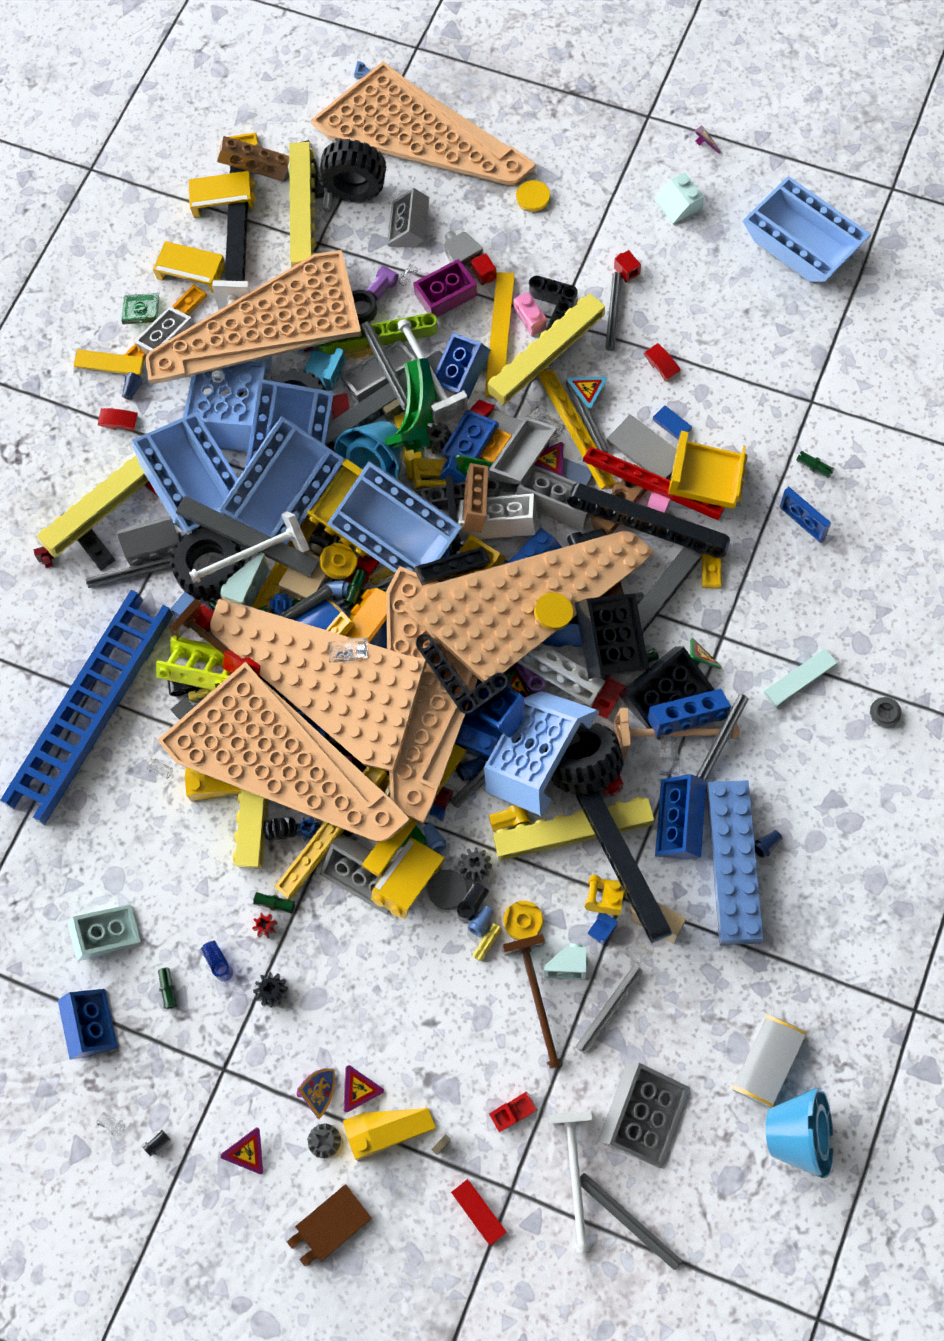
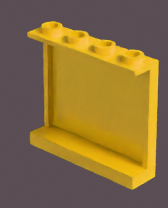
M681 431L668 494L735 509L736 503L741 502L743 494L740 490H742L745 480L742 477H744L746 466L743 465L746 464L748 454H745L746 446L743 445L740 454L687 441L688 432Z
M345 458L341 464L342 468L313 509L311 511L308 510L307 514L310 517L309 521L317 526L321 524L325 527L324 531L329 535H337L340 537L339 541L341 543L356 548L355 552L362 557L366 555L370 558L371 555L327 525L363 471Z

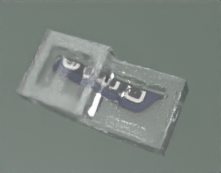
M368 637L328 642L329 663L353 661L369 657Z

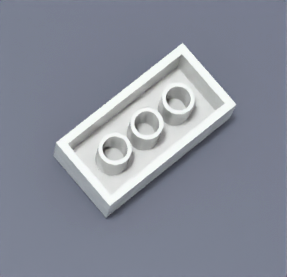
M534 493L487 497L486 519L482 533L463 530L464 499L460 500L458 524L462 526L459 531L461 541L467 540L470 534L478 539L535 535L537 510Z

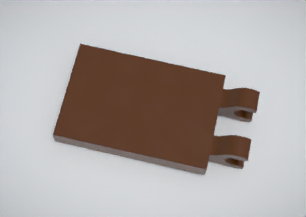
M345 1184L295 1226L298 1233L286 1242L291 1249L297 1247L303 1240L307 1242L311 1250L299 1259L307 1267L317 1257L321 1262L324 1261L372 1218Z

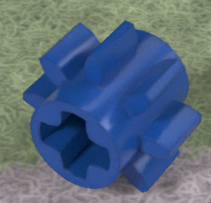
M286 593L274 594V599H270V609H274L276 614H282L292 607V598H288Z
M302 817L303 821L300 824H296L300 829L297 831V835H303L305 842L307 838L312 839L318 831L317 828L320 826L319 822L313 823V817H310V819ZM307 826L310 827V829H311L310 832H307V830H306V827H307Z

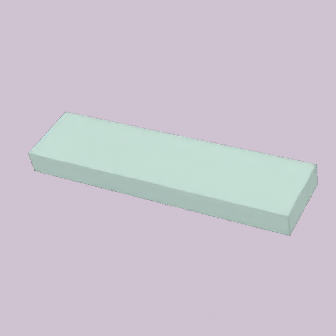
M823 649L764 690V694L776 708L836 666L837 662L826 649Z

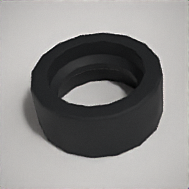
M366 290L352 291L354 303L366 301L371 306L367 312L357 314L359 325L374 320L377 315L375 297Z

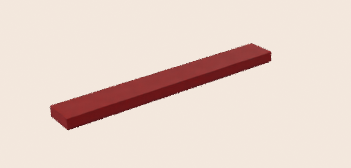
M592 446L583 457L582 462L669 498L719 521L726 508L668 494L670 480Z

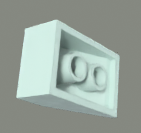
M259 553L228 579L220 592L223 600L249 607L252 606L270 569L264 553Z
M131 904L72 916L67 923L77 962L96 958L141 942Z

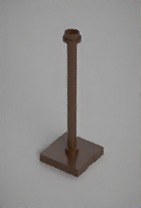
M194 599L170 626L171 636L178 640L187 629L191 628L224 655V652L229 649L196 623V619L202 613L201 603ZM259 676L272 690L277 691L265 679Z
M540 934L503 944L505 956L519 952L523 957L550 1060L546 1063L551 1069L562 1066V1058H557L530 955L532 948L544 946L545 944L544 936Z

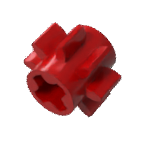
M260 913L258 919H253L256 926H253L252 929L253 931H258L257 936L259 938L265 935L269 939V934L272 932L276 933L274 926L278 922L276 920L271 921L273 917L271 914L266 917ZM264 922H267L266 929L262 928Z

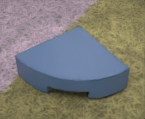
M357 61L354 77L362 79L370 70L363 62Z

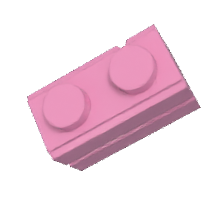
M529 292L514 299V311L531 336L547 329V318Z

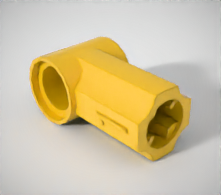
M511 805L507 810L488 815L493 832L502 828H515L519 824L528 825L530 823L527 810L515 805Z

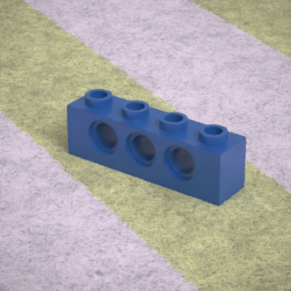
M717 689L651 706L647 719L658 737L681 730L685 731L696 726H704L715 721H723L727 718L731 705L722 689Z

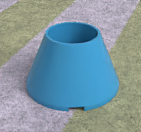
M380 421L344 431L337 438L334 450L344 459H348L362 470L368 462H371L398 480L406 448L403 446L394 448V445L386 446L385 438L396 433L398 428L389 422Z
M814 1088L768 1110L766 1116V1141L771 1157L820 1178H827L831 1172L833 1162V1148H829L830 1136H833L832 1117L826 1093L820 1091L821 1088Z

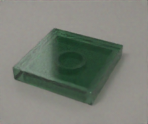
M159 294L124 295L122 324L154 322L158 318Z

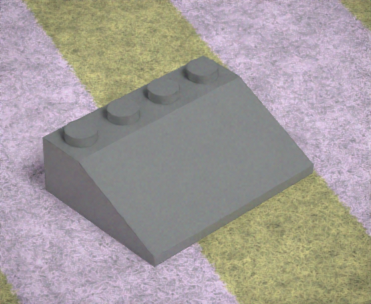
M627 1061L598 1142L653 1166L662 1168L690 1087L639 1062Z

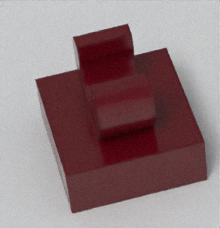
M46 548L33 549L34 556L39 563L45 564V568L53 567L52 559L54 557Z

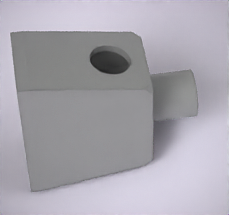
M451 230L445 234L447 241L444 243V248L450 263L459 258L464 267L468 268L471 266V260L484 254L483 247L468 233L461 232L456 235Z

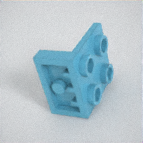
M337 348L332 355L313 350L304 370H306L307 374L308 372L315 374V378L318 377L326 389L333 390L346 362L344 350Z

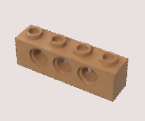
M223 136L218 150L217 162L283 182L288 170L289 155Z
M473 463L469 465L465 480L463 530L482 533L487 509L488 466Z
M622 479L621 482H617L614 485L611 494L637 503L647 489ZM628 485H634L635 487L629 488ZM592 514L590 517L591 526L596 530L602 528L605 536L613 534L620 525Z

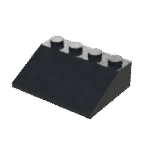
M635 593L586 598L575 603L588 679L649 669Z
M675 646L618 693V695L647 729H652L647 719L651 706L710 692L715 689L696 662L690 657L685 647ZM660 736V737H655V738L660 741V740H661L663 737H665V736Z

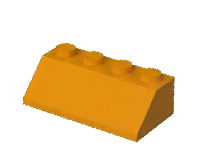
M378 588L366 590L361 597L363 599L361 603L356 604L351 610L352 615L349 618L355 625L345 635L346 637L369 643L386 621V592Z

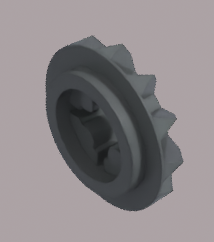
M881 697L872 703L869 714L872 717V721L877 723L878 726L888 728L895 726L899 722L902 711L900 705L895 700ZM882 709L885 711L892 709L888 714L889 717L886 715L880 716Z
M318 1124L309 1133L307 1138L308 1148L318 1158L332 1157L337 1153L341 1145L339 1131L330 1124ZM317 1135L322 1137L328 1135L327 1140L331 1147H329L328 1145L326 1146L325 1144L320 1146L319 1144L321 1141L319 1140Z

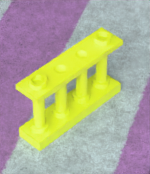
M173 637L171 638V657L167 662L157 660L156 678L214 690L230 676V672L225 669L222 674L212 672L215 665L223 667L224 655L208 643L181 637L178 640ZM179 657L189 659L186 666L175 663ZM197 661L207 663L204 670L193 667Z

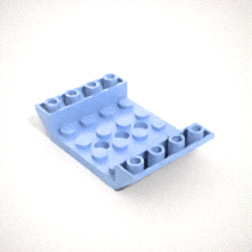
M272 357L223 368L225 378L221 383H216L212 380V371L193 375L183 418L197 412L219 449L248 452L259 379H265V374L270 373ZM207 388L212 389V391L209 394L203 393V391ZM223 390L230 391L226 396L221 395ZM240 392H247L245 397L238 396Z
M544 691L525 697L521 725L511 738L504 734L501 735L484 766L486 793L543 817L552 800L543 793L579 725L590 729L599 711ZM521 737L520 741L516 743V740ZM535 742L534 746L529 748L531 743ZM549 747L548 751L543 754L544 749Z

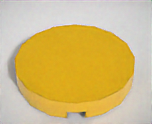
M526 181L517 189V204L521 209L529 210V212L541 211L546 208L550 201L549 188L540 181Z
M331 544L324 548L321 553V569L327 576L333 579L342 580L348 578L354 573L357 566L356 554L345 544Z
M549 592L537 600L534 614L536 620L544 628L560 630L571 621L573 607L569 599L564 595Z
M517 901L506 909L503 916V925L506 933L511 938L521 940L540 934L543 927V915L534 903Z

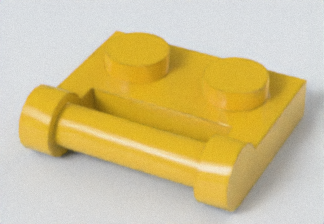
M413 458L411 465L414 489L446 485L444 479L443 481L421 480V478L442 479L439 475L447 459Z
M591 875L588 881L590 887L588 899L585 901V909L592 912L620 916L624 894L620 882L601 879L598 875ZM598 888L604 889L602 903L596 901Z

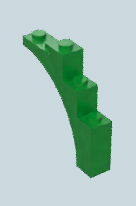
M419 358L404 363L408 389L406 413L398 431L392 436L385 438L386 446L394 445V448L403 446L406 448V451L413 450L414 453L425 451L424 447L431 446L427 432L428 425L434 423L430 406L432 402H436L438 399L428 358Z

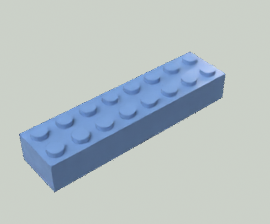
M749 780L708 782L706 790L719 945L760 944L763 940Z

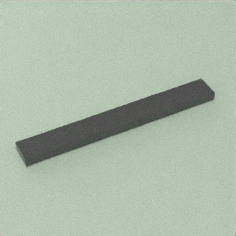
M186 496L176 510V514L247 548L272 538ZM282 542L258 552L264 553L267 558L311 578L319 564L318 559Z

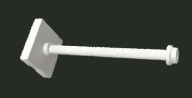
M213 280L212 287L218 309L224 308L250 292L248 281ZM223 368L212 371L211 377L214 382L221 383L224 380Z
M407 319L401 320L398 323L399 331L405 333L418 359L426 358L410 330V321ZM430 366L435 390L441 400L431 405L435 425H438L439 422L444 424L465 414L466 410H468V399L465 391L448 398Z
M288 511L281 514L287 528L286 532L199 571L193 569L192 572H189L193 583L201 582L200 578L287 539L292 540L295 549L301 552L310 550L296 516Z
M591 1111L548 1114L549 1124L564 1123V1127H567L578 1243L574 1244V1248H576V1252H587L591 1245L590 1242H586L575 1126H577V1121L592 1120Z

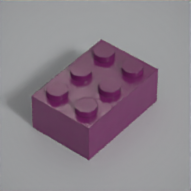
M459 258L413 282L415 296L426 312L434 314L436 318L477 296V284Z

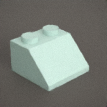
M686 172L671 179L655 197V201L671 223L675 224L702 210L704 196Z
M582 944L566 946L544 966V978L585 980L587 947H582Z

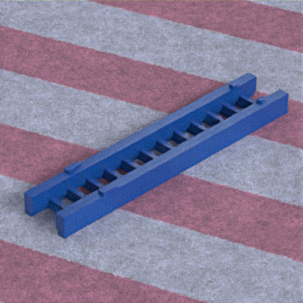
M130 590L1 797L0 801L15 809L24 795L40 803L32 818L46 825L173 617L169 607L163 605L154 619L148 613L138 609L143 599L138 592ZM134 616L151 624L145 634L128 626ZM124 632L141 639L136 650L118 642ZM114 647L131 655L126 666L108 658ZM104 663L122 671L116 682L98 674ZM94 680L112 687L106 698L88 690ZM84 696L102 704L96 715L78 706ZM74 712L92 720L86 731L68 723ZM64 728L81 736L77 746L59 738ZM54 745L71 753L66 763L49 755ZM43 762L61 770L56 780L38 771ZM33 778L51 787L46 796L29 789Z

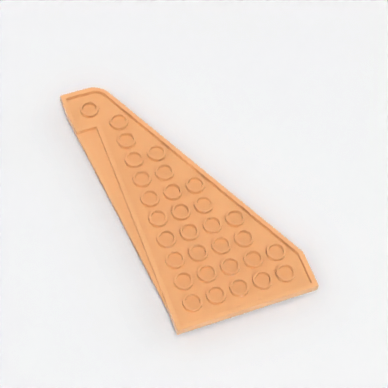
M384 61L311 119V124L330 140L340 138L342 141L345 139H350L351 141L360 140L362 143H368L371 147L374 146L378 152L380 151L384 154L504 185L518 184L536 169V164L512 146L508 147L427 94Z
M342 250L318 253L308 257L151 350L146 356L149 384L177 380L344 338L361 336V329Z
M620 531L426 586L404 606L403 610L481 682H484L496 673H505L515 663L558 631L544 628L535 618V604L542 595L556 592L568 598L573 607V619L577 616L576 602L586 598L601 597L622 579L638 569L653 555L654 550L636 534L629 531Z
M401 566L398 567L386 591L387 649L424 659L416 647V639L421 634H430L403 608L424 587L440 582L436 581L422 586L415 572ZM430 640L425 641L423 648H427L430 645ZM436 640L469 690L472 691L476 686L478 678ZM441 656L434 658V664L439 663ZM428 663L424 671L395 772H390V799L400 807L408 818L422 824L425 823L433 806L465 714L458 709ZM451 671L446 672L444 675V679H449ZM462 687L455 689V695H459L462 692Z
M218 599L210 628L213 635L242 659L250 657L261 666L260 676L363 765L395 772L427 665L425 659L398 653L246 605ZM358 650H365L364 655L356 656ZM353 651V657L333 659L339 652L344 654L345 652Z
M246 662L157 740L171 758L181 766L375 842L388 841L411 821L395 802L259 678Z

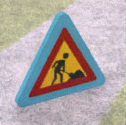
M576 377L567 379L568 384L588 409L592 408L607 381L606 377Z

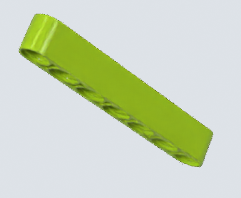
M432 313L371 324L375 334H380L376 336L382 346L393 344L398 340L401 342L408 341L405 333L398 329V323L403 319L410 321V328L414 327L410 330L415 339L430 337L438 332L437 318ZM361 326V336L317 345L320 352L330 355L334 354L337 348L343 349L344 353L368 349L371 346Z

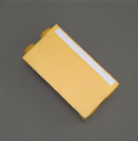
M249 171L188 179L189 203L194 218L201 217L200 208L248 202L250 209L254 210V202H256V195L253 192L255 180L254 177L251 178Z
M165 241L153 271L158 280L163 281L167 274L208 284L211 292L214 293L212 287L213 280L221 281V276L225 273V259L222 254Z
M410 838L372 889L371 900L377 906L388 909L394 916L406 919L409 908L433 874L442 869L445 857L415 839Z

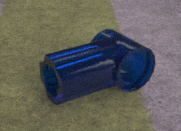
M213 940L205 943L200 948V951L214 976L222 982L230 980L233 976V968L229 965L217 942ZM226 966V971L223 974H218L219 969Z

